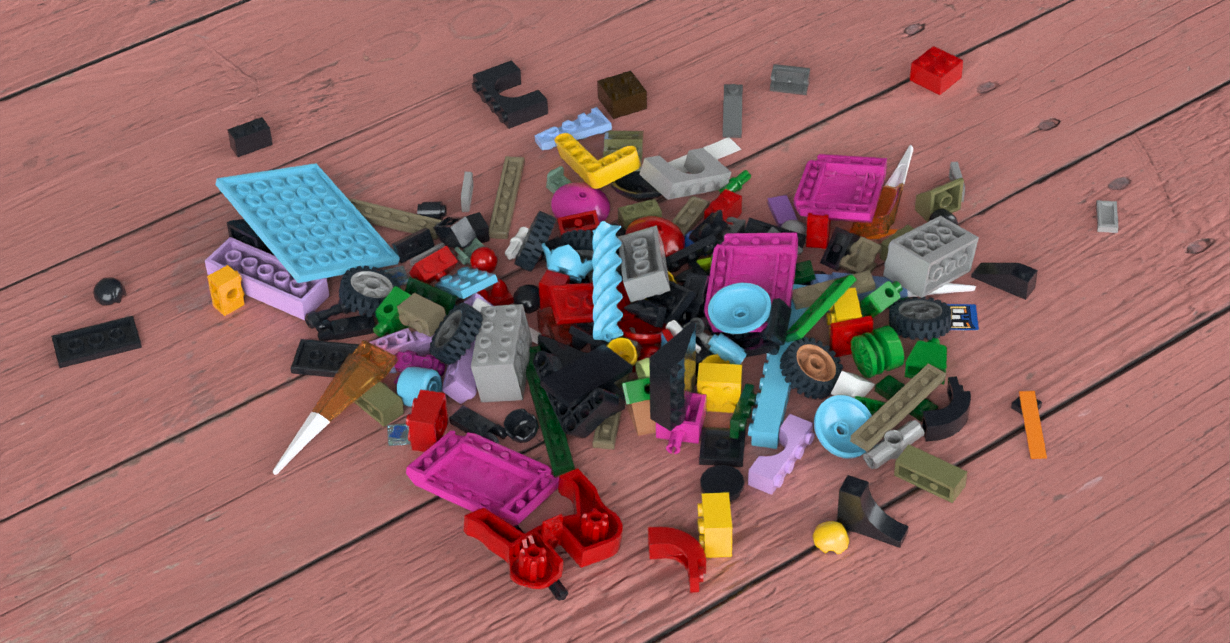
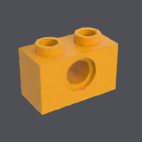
M226 265L207 276L213 306L221 314L226 316L245 305L243 298L245 294L240 282L242 278L237 270L234 271L229 265Z

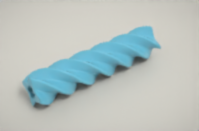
M602 221L593 230L594 235L592 239L594 251L592 258L594 269L592 277L594 286L592 296L594 304L593 339L605 340L609 343L611 340L623 335V331L617 325V322L623 317V313L617 308V304L623 296L616 288L623 279L616 271L617 267L622 263V259L616 253L622 242L616 236L621 226L610 225Z

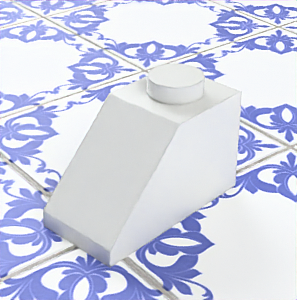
M842 371L831 394L834 396L845 395L855 398V396L865 397L875 384L857 374Z

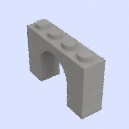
M704 148L688 151L684 167L691 174L673 168L661 156L644 158L640 175L667 200L720 190L729 183L732 173Z

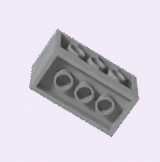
M939 216L893 239L889 243L883 276L893 282L898 281L903 288L923 298L971 271L979 237Z
M523 304L481 307L483 321L481 322V328L478 329L479 333L476 335L471 363L472 373L481 402L523 400L527 378L526 369L530 357L529 349L532 346V337Z

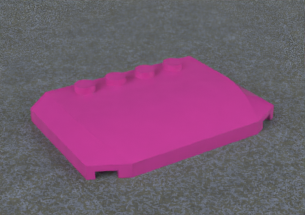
M819 154L816 161L810 160L806 164L794 197V207L800 216H808V213L823 216L828 214L829 220L872 223L886 177L887 158Z
M797 233L725 234L724 241L721 244H717L713 251L704 308L705 317L713 332L723 331L716 328L710 321L708 314L710 300L719 290L732 284L751 283L758 285L768 293L771 305L773 299L780 298L791 308L798 254ZM764 322L760 327L750 332H761L768 325V322Z
M449 431L406 468V474L414 485L472 512L484 507L512 526L521 523L559 486V477L555 478L551 474L552 470L547 465L480 435L468 432L466 436L455 435V431Z

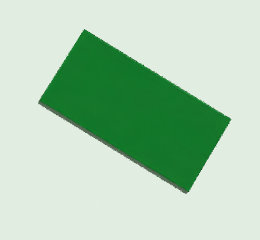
M852 274L835 279L787 330L785 341L788 343L802 339L857 279Z

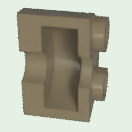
M861 236L857 243L855 242L851 246V254H847L846 257L844 256L841 259L839 267L853 274L868 270L872 273L877 265L874 262L878 253L882 252V245Z

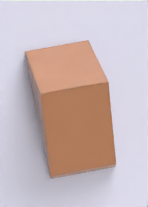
M650 400L626 404L638 436L656 432V422L650 419Z

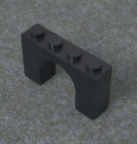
M512 60L473 74V91L479 94L482 101L490 107L491 112L495 113L500 122L504 123L508 129L548 114L547 98L539 90L519 97L500 95L505 90L521 85V70Z

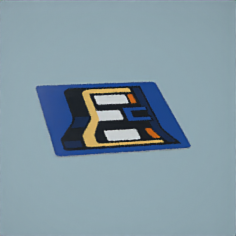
M947 304L951 309L950 330H979L975 304Z

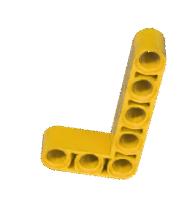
M562 133L555 137L560 157L593 189L601 188L641 167L635 146L623 147L597 160L571 134Z

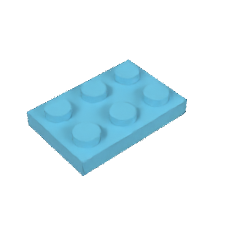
M463 267L457 270L458 273L442 277L440 282L434 285L464 299L497 283L498 280L496 274Z

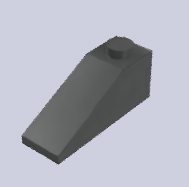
M724 84L723 138H742L743 85Z

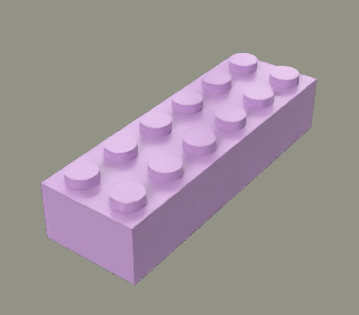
M231 237L205 260L208 275L229 265L241 275L242 281L240 282L245 295L305 320V314L315 311L329 297L327 278L297 283L276 256Z

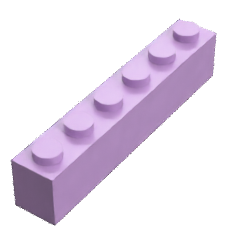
M477 293L464 301L468 305L473 306L476 298H479L493 306ZM475 341L470 344L469 350L466 349L464 356L461 355L458 361L456 360L454 364L451 363V365L447 366L442 391L459 404L464 403L468 399L471 400L477 392V386L471 369Z

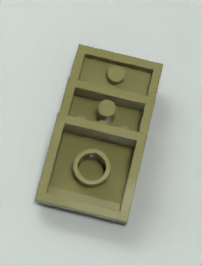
M606 131L603 157L623 147L635 146L641 162V167L635 171H641L644 131Z

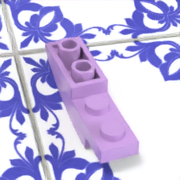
M409 328L370 341L369 344L377 359L393 360L396 353L399 351L405 353L406 350L418 353V356L430 354V343L434 335L429 337L418 331L411 333Z

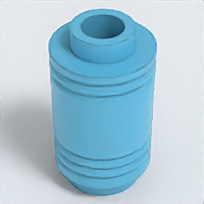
M722 333L719 336L714 334L708 343L711 346L709 351L718 354L724 361L728 360L730 364L740 365L747 355L744 352L745 349Z

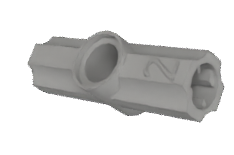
M910 420L898 430L886 432L881 442L876 444L869 452L866 451L863 454V459L866 461L867 466L871 469H877L888 460L897 459L908 445L924 436L921 424L916 420Z

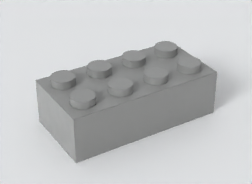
M657 225L619 236L618 239L622 242L619 252L622 259L623 283L630 302L640 301L647 297L661 295L670 291L664 245Z

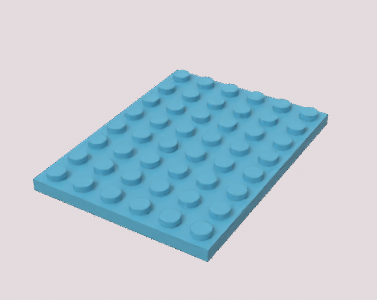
M317 163L222 177L216 180L215 185L297 283L343 275L347 270L350 271V268L354 267L356 269L357 266H361L363 269L364 266H369L372 269L373 267L381 268L399 263L400 257Z

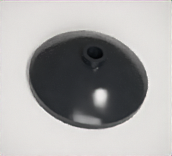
M633 171L610 183L611 187L618 194L637 202L652 200L662 196L660 192L640 175V171Z

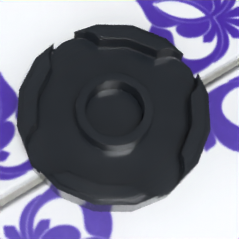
M715 465L702 473L700 478L701 492L703 494L729 492L731 502L736 500L744 490V477L739 470L732 466Z

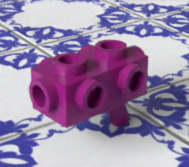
M406 350L405 353L400 351L396 353L393 359L394 368L400 374L408 367L433 369L440 376H443L445 371V364L440 363L432 355L422 357L418 356V353ZM400 374L398 375V377H397V378L395 379V381L393 382V383L396 384V385H397L398 378H399Z

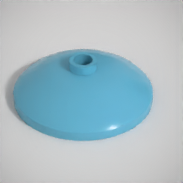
M736 283L722 288L712 297L708 306V314L712 324L719 330L731 334H742L760 327L768 319L772 305L768 293L760 286L751 283Z
M845 395L832 396L820 404L816 410L814 417L815 433L820 443L830 453L841 458H856L863 455L866 451L850 442L851 435L872 415L866 406L855 398Z

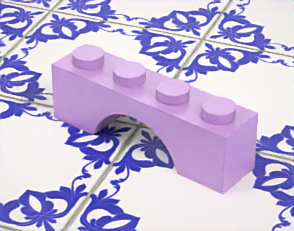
M789 414L781 425L779 432V443L785 449L773 456H759L749 469L748 485L771 495L776 488H780L786 474L792 472L796 460L801 459L806 446L811 445L815 436L813 433V423Z

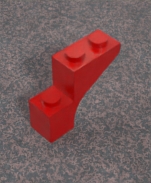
M808 213L806 247L826 249L831 232L829 215L825 214L823 216Z

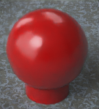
M479 247L471 254L470 263L472 269L492 273L497 267L498 257L491 248Z

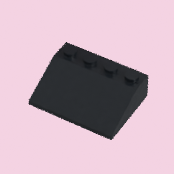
M693 321L649 357L650 419L669 431L683 423L695 388L696 323Z

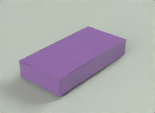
M787 195L768 198V206L778 227H781L788 220H798Z

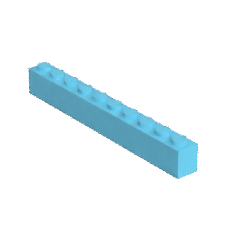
M794 284L793 289L805 287L806 285ZM791 302L792 310L788 329L809 307L796 310L793 302ZM785 341V345H780L777 355L767 353L766 360L769 361L764 363L763 367L765 378L761 377L759 384L761 393L757 392L755 404L758 407L753 408L752 421L754 423H750L748 429V436L752 437V446L778 448L780 427L784 421L791 391L790 386L792 384L791 382L786 383L784 379L787 376H782L781 374L783 369H780V358L793 341L788 343Z

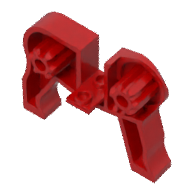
M578 468L559 476L558 492L573 503V515L563 516L561 513L543 521L541 525L525 534L484 507L464 516L465 534L478 539L487 549L504 559L508 563L509 575L513 582L532 589L547 588L562 577L563 559L554 550L560 545L580 568L614 556L621 547L623 524L619 516L604 505L597 488Z

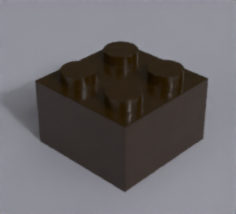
M632 71L623 72L597 81L598 99L613 119L647 109V91Z

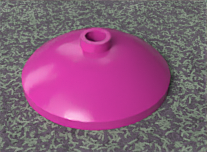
M574 182L565 184L556 190L552 197L551 209L556 219L596 210L600 224L608 218L610 203L607 196L599 188L593 189L587 183Z

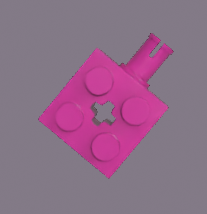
M692 394L683 423L676 426L672 431L656 423V438L669 440L666 447L669 453L672 454L673 448L676 447L674 454H678L682 442L699 444L706 416L707 395Z

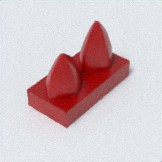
M497 279L498 282L493 285L492 289L487 291L483 289L477 292V294L493 306L513 304V297L507 285L500 279Z

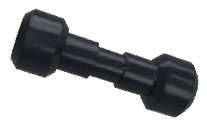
M339 299L338 304L331 306L329 309L319 312L311 311L305 314V322L309 328L313 329L316 328V324L320 321L327 320L329 317L341 313L346 315L352 311L351 308H346L345 303L342 304L341 299Z

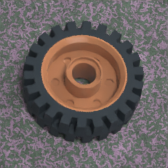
M803 337L793 341L780 358V369H783L781 374L782 376H787L784 380L786 383L791 382L790 387L792 389L797 388L798 394L801 395L804 392V397L809 398L811 396L812 399L816 400L819 398L820 400L831 394L842 372L843 365L839 364L841 361L839 357H834L836 353L829 351L830 347L827 344L822 346L823 342L820 340L816 342L815 338L808 339V337Z

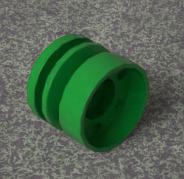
M889 325L874 329L871 333L866 332L862 335L854 336L851 340L854 362L860 373L866 378L880 375L884 370H894L902 367L904 364V351L897 333Z

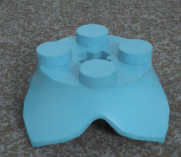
M542 243L548 270L569 275L570 280L581 283L582 279H585L586 275L593 270L592 260L584 259L582 263L578 252L569 244L557 247L554 250L552 249L550 252L545 243Z

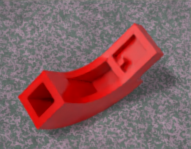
M648 527L649 558L673 559L680 562L688 572L690 593L699 592V583L703 582V574H706V555L700 543L694 537L679 529Z

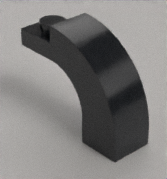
M957 376L948 377L947 395L950 404L939 410L923 411L922 429L924 430L926 442L949 438L958 433L967 423L971 394L970 391H964L963 385H959Z

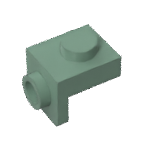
M562 166L551 170L547 175L546 188L553 194L561 186L572 183L564 176V168Z
M475 238L472 244L463 251L458 247L454 249L459 254L456 258L464 266L467 263L471 266L470 257L473 251L485 246Z

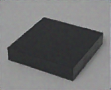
M702 427L699 465L743 467L746 429L741 431L739 438L736 439L730 437V428Z

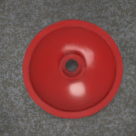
M646 216L638 218L626 230V234L657 225L664 245L665 258L684 249L685 238L680 228L670 220L662 217Z
M636 317L633 320H622L617 323L618 327L623 331L621 337L636 341L642 347L661 343V330L666 329L664 324L663 328L654 327ZM629 328H635V333L631 332Z

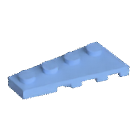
M595 107L587 115L582 113L578 115V119L562 122L561 127L554 126L534 135L536 144L541 150H550L556 147L555 137L559 134L569 133L576 140L586 139L589 136L603 134L606 131L612 130V126L603 113Z

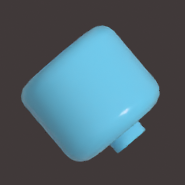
M408 367L401 372L398 378L397 395L402 399L403 405L407 407H412L413 399L418 397L420 389L442 393L441 377L433 369Z

